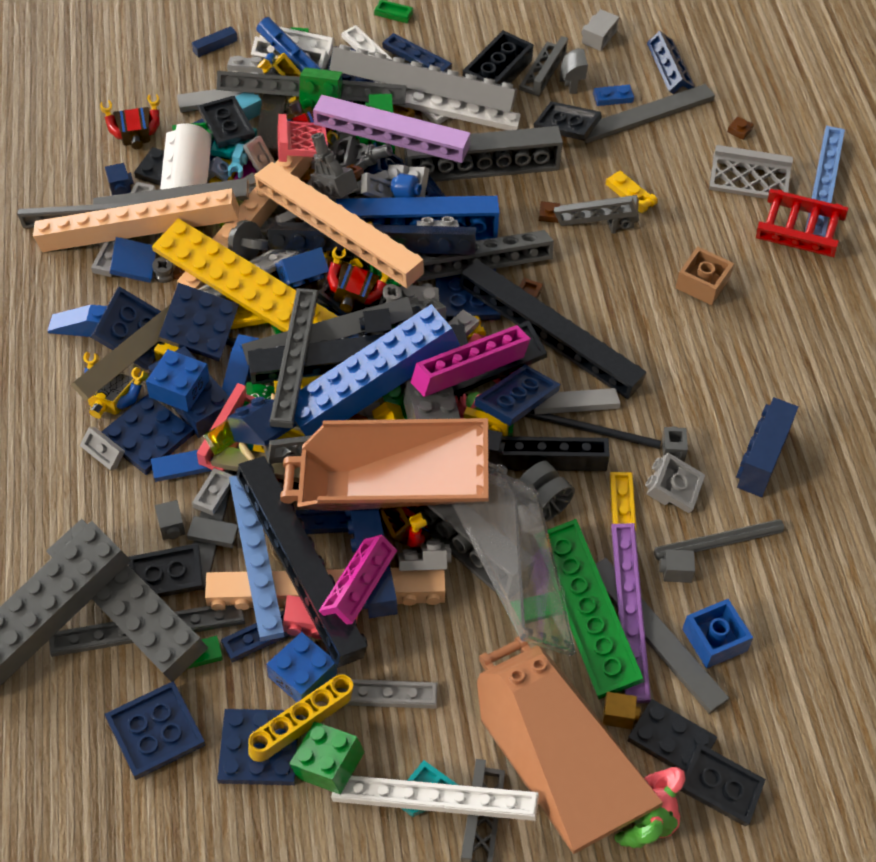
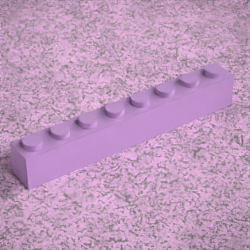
M321 95L313 109L314 125L460 163L463 162L470 147V132Z

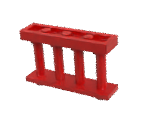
M770 189L767 203H771L772 206L767 221H759L756 238L834 258L839 242L833 239L838 221L846 220L849 207L786 193L782 190ZM780 206L792 208L786 227L774 225ZM799 210L811 213L806 232L794 230ZM819 215L831 218L825 237L813 234Z

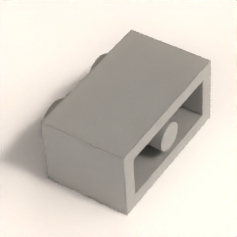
M600 9L596 15L592 16L588 25H584L581 35H583L582 44L601 51L617 32L619 16Z

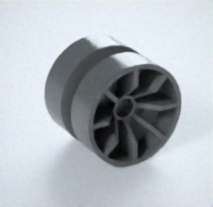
M547 461L539 462L529 468L520 477L513 490L514 496L524 506H529V511L542 523L550 521L560 514L570 503L575 493L574 487L564 477H559L558 471Z

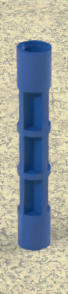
M265 17L257 25V32L280 54L285 53L301 73L305 67L321 69L270 17Z

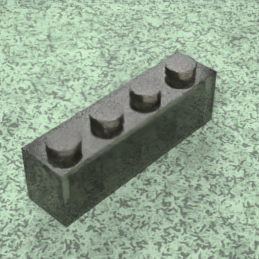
M263 94L256 136L262 137L276 163L278 160V115H289L290 103L286 102V95Z

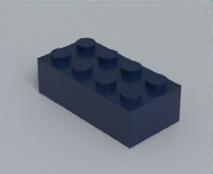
M185 346L174 351L196 359ZM160 360L148 366L149 376ZM210 374V380L189 412L172 406L183 421L194 429V433L198 438L210 431L229 399L226 392Z
M773 397L770 405H765L762 417L757 423L755 433L751 437L747 451L740 463V468L736 475V478L740 479L737 488L763 497L799 406Z

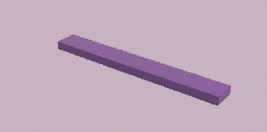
M635 523L611 524L618 618L645 681L624 691L626 695L637 696L636 703H650Z

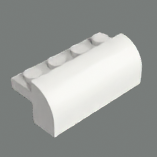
M280 27L321 69L327 70L334 43L332 37ZM261 35L260 37L255 36L251 51L253 57L264 59L269 53H273L276 57L281 55Z
M177 124L175 131L166 133L160 189L207 183L212 134L194 124Z

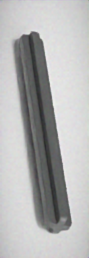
M777 519L654 548V555L656 560H660V558H664L666 550L698 552L783 532L784 524L782 520Z

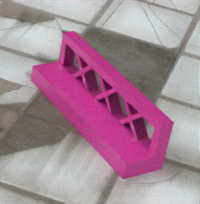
M382 534L363 540L320 608L319 612L323 616L336 613L346 624L354 622L397 552Z

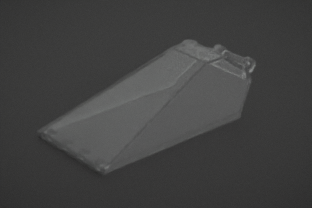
M488 461L489 501L456 503L452 505L520 639L573 656L576 653L542 505L537 497L539 494L531 484L527 485L518 478L514 479L508 476L505 466L495 465Z

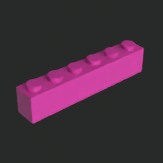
M518 325L416 363L410 383L423 397H426L524 358L531 338Z

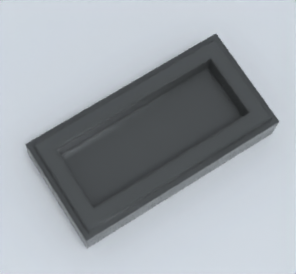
M194 516L187 538L192 541L233 548L239 528L238 524Z

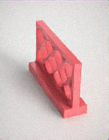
M279 114V162H287V155L314 157V154L317 152L311 136L316 133H324L327 144L326 128L309 122L287 121L286 114Z

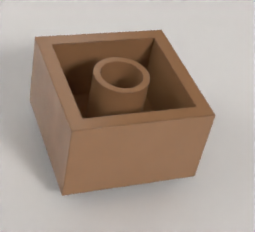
M697 246L680 270L675 288L713 305L730 280L734 263Z

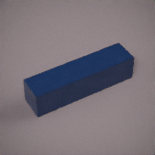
M230 26L191 42L192 51L199 58L238 41L237 32Z

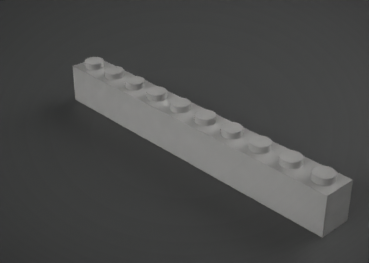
M340 44L339 47H333L329 70L387 84L407 85L408 89L501 111H513L517 89L513 88V84L502 82V85L495 84V80L484 78V81L477 80V76L472 74L460 76L458 71L450 69L447 72L440 71L441 67L433 65L426 68L422 67L423 63L412 61L409 64L404 62L405 59L393 57L392 60L386 58L387 55L382 53L370 55L368 50L358 48L357 51L350 50L351 46Z

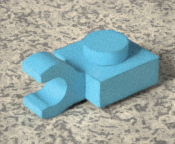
M237 143L232 155V163L228 166V176L230 177L233 172H238V178L243 176V165H246L248 162V155L242 147L245 144Z

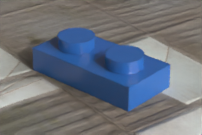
M630 85L594 88L593 91L597 106L633 103L634 101Z

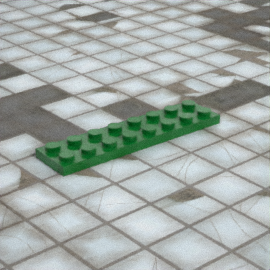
M577 519L533 535L598 699L605 698L607 692L617 693L645 682Z

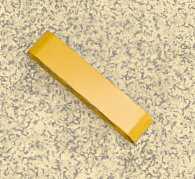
M347 675L335 676L254 731L249 737L248 754L250 758L257 762L267 760L309 731L314 721L320 723L348 704L353 691L352 679ZM337 688H344V689H346L347 691L344 692V693H341V692H338L336 689H337ZM323 701L327 705L318 706L316 702ZM298 715H304L305 717H307V719L298 720L295 717ZM278 729H283L286 731V733L283 735H279L275 731ZM257 743H262L266 745V747L263 749H257L254 747V745Z

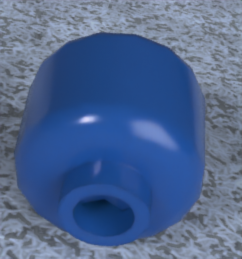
M400 173L392 179L390 189L395 198L417 197L421 194L422 185L419 184L417 176Z

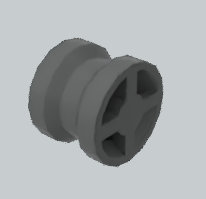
M164 257L155 259L152 267L156 281L160 283L172 281L173 263Z

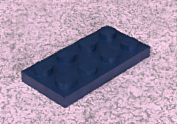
M524 365L476 397L474 405L485 413L499 419L502 423L511 426L556 394L561 384Z

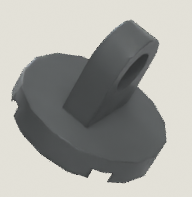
M248 220L239 221L236 223L237 226L232 228L229 233L228 249L247 261L257 256L259 250L268 249L269 241L262 239L260 227L255 222Z

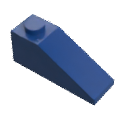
M87 305L52 314L48 333L91 337L107 306Z
M238 334L231 351L222 389L229 397L237 383L246 386V383L251 380L250 368L247 365L242 344L258 340L259 338Z

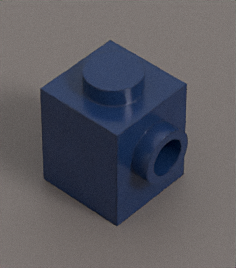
M119 163L105 166L111 194L131 193L130 185L134 184L131 172L127 173L125 164Z

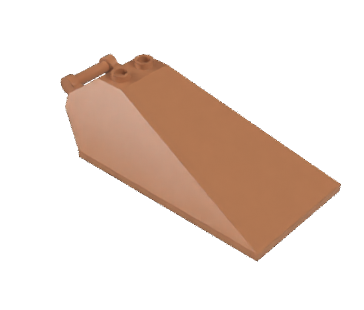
M488 418L323 421V425L302 445L301 456L284 458V489L281 492L280 500L283 503L298 501L297 507L301 509L323 511L489 501ZM300 467L299 490H293L294 469Z
M520 635L515 638V641L489 654L485 652L479 655V661L485 669L484 672L480 673L477 680L481 721L529 791L539 793L538 804L573 854L663 806L661 799L574 685L540 645L530 648L525 637ZM520 650V654L494 666L493 662Z

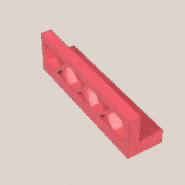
M237 383L197 451L199 465L225 472V469L212 466L210 461L218 445H222L223 439L233 436L232 431H228L231 428L227 417L234 414L237 408L242 407L245 401L251 403V400L255 398L247 395L246 386ZM234 440V443L228 447L238 448L239 442Z

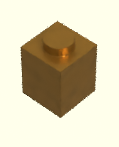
M607 692L603 710V725L632 729L634 720L639 721L640 706H636L637 696Z

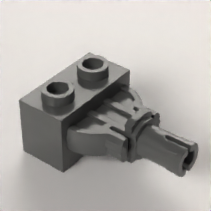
M324 133L312 135L311 138L317 152L314 154L316 161L315 173L310 175L312 187L321 194L338 198L358 188L353 169L340 166L335 159L334 152L327 147Z
M353 136L336 140L333 152L335 159L341 167L353 164L365 170L367 167L377 164L378 159L392 156L393 149L390 144L375 147L373 144L365 145L358 143Z

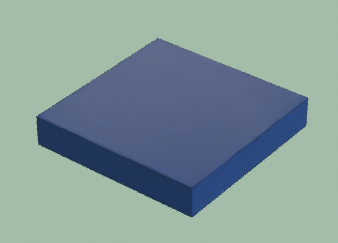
M116 237L109 274L150 283L153 273L152 264L156 253L152 249L153 245Z

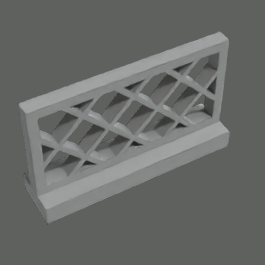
M716 145L709 190L768 199L769 190L777 186L788 193L793 157ZM717 163L726 164L728 168L721 171ZM736 167H745L747 171L741 174ZM755 170H764L766 174L760 177ZM732 171L737 177L730 180L725 174ZM750 173L756 179L751 183L744 178ZM774 173H784L786 175L779 180ZM769 176L775 182L771 186L764 182V179ZM721 177L726 183L719 185L714 184V181ZM740 180L745 186L737 188L733 183ZM760 183L764 190L756 191L753 186Z

